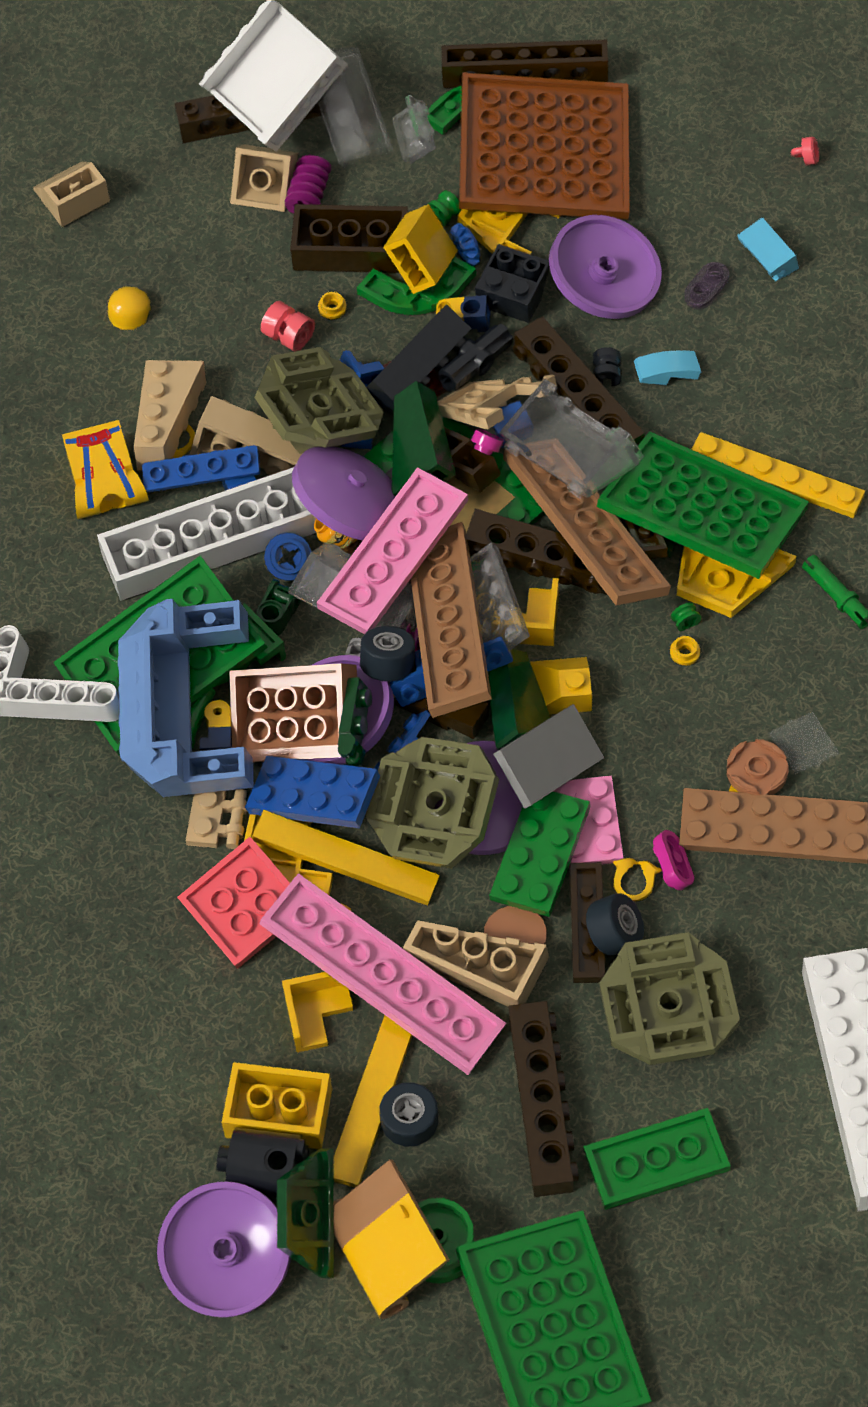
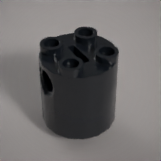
M235 1127L230 1145H220L217 1171L226 1172V1182L240 1183L256 1189L266 1197L277 1198V1179L307 1159L310 1146L306 1145V1139H303L302 1135ZM287 1162L283 1169L275 1170L278 1163Z

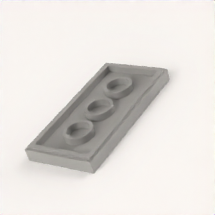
M574 704L493 753L524 809L604 758Z

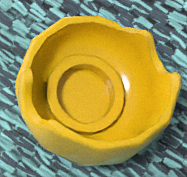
M127 286L113 292L108 301V318L113 326L122 330H134L147 322L148 314L151 311V302L146 292L137 287Z

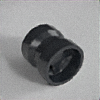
M610 347L596 350L593 353L594 376L602 385L603 379H611V386L619 385L622 381V371L619 368L621 366L620 351Z

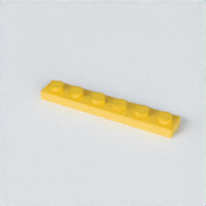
M702 432L699 433L691 449L808 500L809 503L851 518L855 517L865 496V490Z

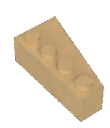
M146 360L134 440L137 470H142L143 463L173 458L179 445V438L182 432H185L189 424L190 414L192 410L195 411L198 405V397L206 385L204 361Z
M211 396L199 421L190 455L256 445L259 450L260 468L265 469L267 475H272L295 466L303 453L299 454L290 441L283 440L277 430L273 429V424L269 419L261 417L253 411H247L232 405L226 400H220Z
M417 920L403 946L405 951L440 976L507 1007L509 1005L526 1003L549 959L545 944H529L520 942L519 939L508 937L506 939L488 936L487 933L477 931L471 933L458 930L455 927Z

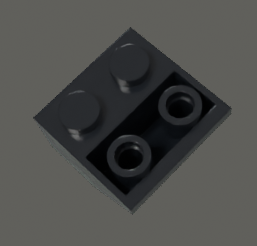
M497 244L475 286V295H487L491 311L529 323L543 295L550 269L549 260Z

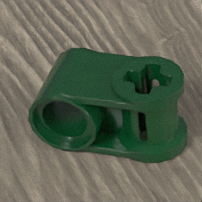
M273 579L269 584L266 594L257 608V616L277 636L282 634L290 618L299 607L303 598V589L299 587L293 589L284 586L277 579Z

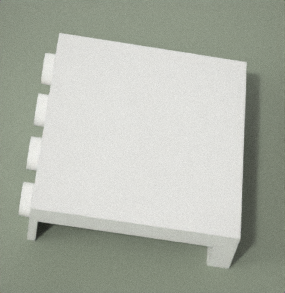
M267 0L260 5L257 14L252 20L242 27L235 41L225 48L221 58L205 73L204 79L199 85L213 94L251 129L264 145L277 152L348 64L275 0Z

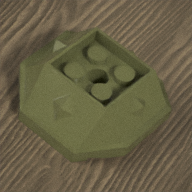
M321 347L271 356L254 397L273 424V429L277 430L283 440L290 441L299 454L313 447H341L345 444L374 438L384 413L356 372L344 363L331 358L330 353Z
M421 737L407 744L396 753L392 752L381 758L378 769L380 778L368 806L367 821L377 833L390 856L394 859L452 869L484 840L499 778L484 750L479 745ZM443 799L442 805L435 809L436 803Z
M689 932L625 943L618 953V957L600 981V993L611 1046L649 1065L713 1055L740 1025L739 1012L727 961L700 943V940ZM665 1003H673L677 1007L675 1009L668 1010L663 1008L662 1005Z

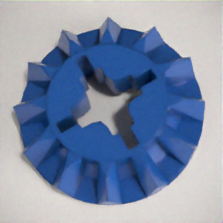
M457 223L451 228V239L458 250V255L471 266L478 265L481 256L479 245L470 229L461 223Z
M282 533L275 536L267 544L264 561L268 571L277 579L292 581L302 577L308 571L312 562V552L309 544L301 536L294 533ZM280 546L287 552L299 550L292 558L296 568L288 562L277 564L283 556Z

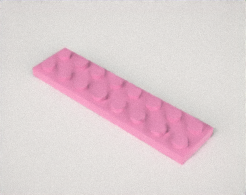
M299 873L260 921V925L467 1075L470 1074L506 1025L503 1020Z

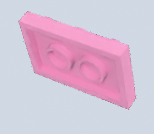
M612 776L569 780L554 790L557 793L590 801L591 805L570 863L602 862V865L613 864L615 860L624 859Z

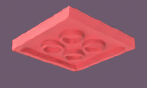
M249 837L177 898L238 969L276 937L261 926L260 921L290 882L254 840Z

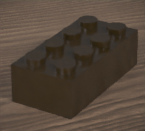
M295 204L290 248L293 271L371 272L374 268L379 272L400 273L383 247L405 214L408 213V206Z

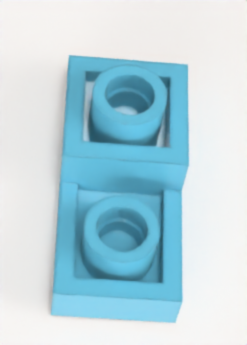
M695 351L657 352L635 358L634 360L640 383L667 385L671 377L697 380L701 373Z

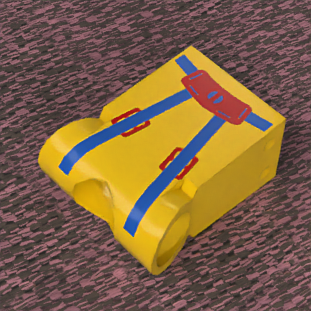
M119 420L62 434L75 482L77 519L107 512L112 507L113 509L123 508L149 501L142 481L133 470Z

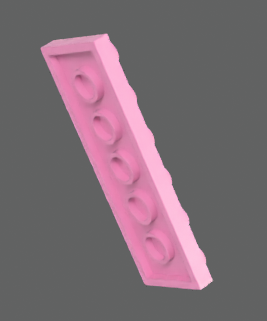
M417 468L317 601V608L363 634L375 628L468 502V494Z

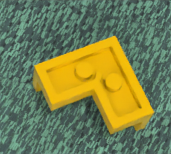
M559 578L552 579V589L529 588L526 614L496 612V618L493 621V639L502 637L505 643L554 646L559 602Z
M326 972L283 980V990L296 1052L328 1046L322 1017L353 1011L349 989Z

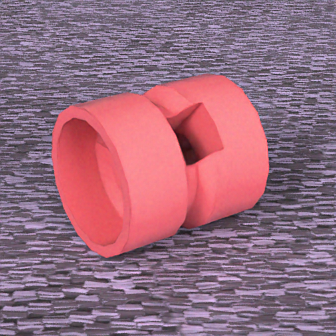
M276 301L269 307L261 322V332L275 341L280 340L282 345L294 352L300 351L306 345L315 329V321L301 312H295L294 308L281 301Z

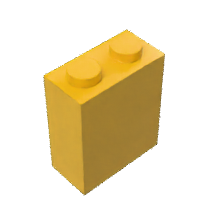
M429 204L406 213L383 247L413 294L436 285L458 252Z

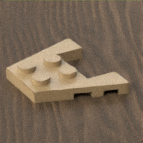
M545 375L543 377L544 380L540 382H532L531 377L519 378L511 384H505L504 379L469 382L438 401L441 416L479 428L489 429L504 420L503 411L500 407L506 406V401L516 395L542 396L557 386L555 376Z

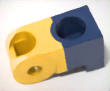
M487 295L447 298L437 303L436 314L447 304L471 329H477L478 332H486L490 329L491 310Z
M212 701L205 707L204 711L208 737L200 738V751L232 748L231 708L225 701Z

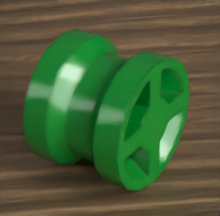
M443 190L438 195L437 200H432L428 203L442 226H446L451 221V217L457 216L462 210L459 209L457 197L447 190Z

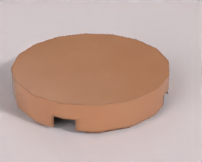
M755 739V742L748 743L747 741L741 742L731 750L727 759V778L731 786L738 792L751 795H774L783 788L788 778L789 765L786 760L787 757L784 751L776 744L764 739Z
M507 906L493 913L484 926V933H487L488 936L503 939L508 937L519 939L520 942L546 945V926L543 919L533 912Z

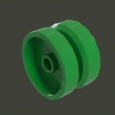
M428 1198L419 1202L420 1209L437 1239L440 1240L439 1242L450 1260L425 1281L433 1284L448 1283L463 1275L455 1250L457 1246L474 1242L473 1223L467 1211L454 1201L445 1198Z

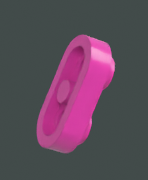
M480 428L475 430L471 441L476 443L474 449L487 455H491L493 451L499 452L504 443L503 438Z
M664 830L653 839V851L661 865L665 883L669 887L681 891L694 882V875L685 849L679 845V837L670 830Z

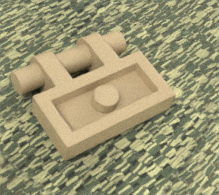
M236 789L234 799L226 800V791L194 794L186 835V845L217 848L219 837L227 838V848H237L239 839H242L244 834L242 821L243 815L247 814L245 808L247 791ZM223 812L231 813L230 823L227 825H221Z

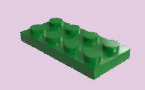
M553 791L525 809L522 807L489 894L490 900L550 917L591 807L590 801Z
M709 1108L583 1146L585 1157L605 1210L730 1171V1163Z

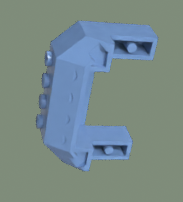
M173 598L166 599L147 608L118 640L120 758L137 776L162 797L254 788L253 758L245 747L192 752L189 648L249 642L248 612L239 600L179 607Z

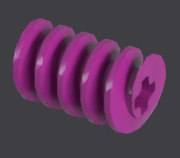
M306 155L298 159L285 198V206L291 213L294 214L295 204L321 205L320 200L324 196L323 192L329 179L328 174L332 169L331 164L327 160L314 155Z

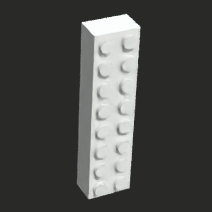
M293 468L98 534L101 554L120 601L155 589L200 555L209 568L213 569L265 551L271 539L279 534L294 533L303 538L316 533L314 530L316 518L305 508L294 490L292 483Z
M862 948L804 958L802 976L858 1211L868 1210V949Z

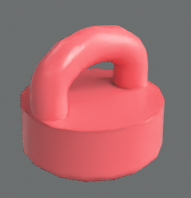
M813 136L802 138V147L792 149L791 155L796 158L803 157L806 166L817 164L819 162V148L816 139Z

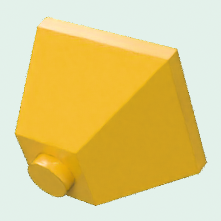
M587 657L530 661L549 715L557 714L573 704L578 712L592 711V690Z

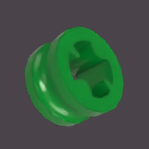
M689 602L677 607L672 612L671 619L673 622H676V627L679 631H684L696 626L701 621L702 616L696 611L695 604Z

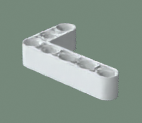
M7 625L0 628V716L113 722L119 719V695L117 689L111 683L22 678L29 654V647L16 627Z

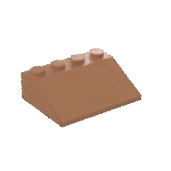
M339 663L229 671L232 748L245 747L252 756L253 762H264L266 756L299 760L341 757L337 752L340 720L348 678L357 677V665Z

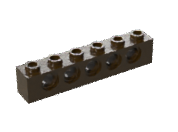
M607 39L441 45L443 88L461 86L463 73L608 82Z
M339 76L304 119L345 111L343 90ZM214 95L175 103L183 144L251 130Z
M542 316L514 333L515 346H513V350L520 361L525 360L530 365V371L538 381L544 380L543 377L545 375L555 376L557 386L548 391L549 395L554 400L559 399L563 403L564 411L570 419L576 418L580 423L581 431L587 439L593 438L603 458H610L617 465L630 457L644 439L645 433Z
M475 508L466 533L470 557L478 560H490L504 568L524 570L536 577L559 578V583L562 585L571 584L582 587L590 593L607 595L588 569H581L577 566L580 564L584 565V563L561 533ZM498 539L501 540L503 543L496 544L493 543L491 540ZM520 548H529L531 551L523 552ZM556 556L560 558V560L554 561L548 557Z
M547 1001L509 1005V1021L534 1197L573 1193V1182L579 1181L577 1162H570L569 1151H574L572 1131L566 1132L564 1121L570 1120L568 1101H561L560 1091H564L566 1088L563 1071H557L556 1061H561L559 1041L553 1042L551 1032L557 1031L555 1012H548ZM534 1035H538L543 1038L539 1042H531L528 1040L529 1037ZM536 1065H544L547 1067V1069L543 1072H536L532 1070V1068ZM543 1094L551 1097L547 1102H540L536 1098ZM547 1124L556 1127L552 1132H543L540 1128ZM548 1155H557L561 1158L556 1163H549L544 1160Z

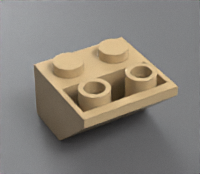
M80 162L33 187L35 193L61 227L110 202L106 180L92 162Z

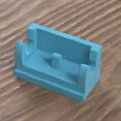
M763 217L737 235L738 240L753 254L775 282L799 269L794 252Z

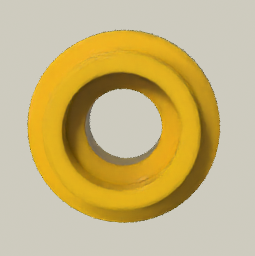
M337 292L325 293L318 303L319 313L327 319L340 318L347 309L345 299ZM330 305H336V306H337V307H334V308H328V306H330Z
M681 636L671 644L670 656L675 663L688 666L694 664L699 659L700 646L692 637ZM682 649H688L691 653L682 654L680 653V651Z

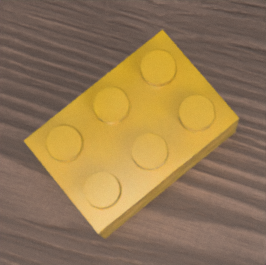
M233 1062L222 1117L225 1138L232 1137L235 1127L302 1135V1138L306 1139V1145H309L310 1148L321 1149L332 1095L330 1074Z

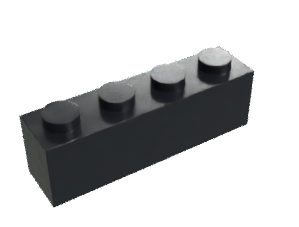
M446 304L366 388L373 398L390 414L394 410V396L415 381L425 386L432 379L428 375L430 371L434 368L438 372L450 360L446 355L451 349L455 352L459 350L460 346L467 340L464 336L471 328Z

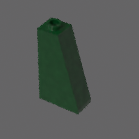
M415 381L394 396L392 494L394 496L399 493L417 468L444 482L456 476L436 394L418 381Z
M512 648L508 649L512 654L513 661L488 672L492 697L490 705L497 750H500L551 718L527 653Z

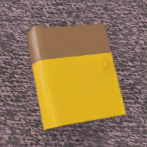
M393 1160L387 1161L344 1198L334 1201V1236L380 1319H387L404 1310L409 1304L406 1295L450 1261Z

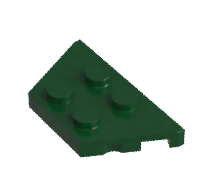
M334 1148L319 1149L277 1179V1248L320 1278H334Z

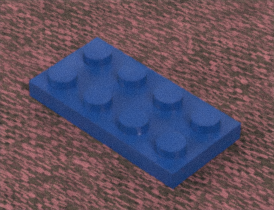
M266 756L245 808L252 815L261 816L263 810L291 820L360 828L378 784L380 774L377 769Z

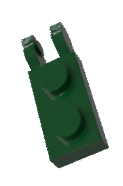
M360 677L348 678L337 744L338 754L346 758L345 761L348 765L357 767L363 762L366 752L361 745L363 737L368 730V708L372 705L371 690L368 689Z

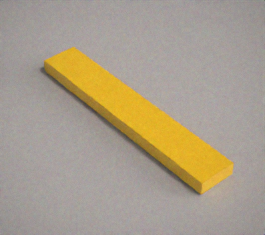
M263 810L252 835L254 842L425 905L429 904L440 876Z
M384 1015L334 1154V1182L354 1188L362 1181L381 1127L379 1105L383 1095L396 1084L413 1036L386 1015Z

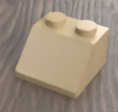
M245 144L237 147L230 204L285 212V198L290 187V181L293 178L298 152L277 150L276 152L271 148Z

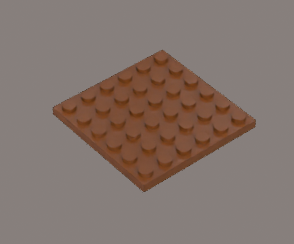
M463 73L459 209L581 217L604 215L628 220L630 213L628 84Z

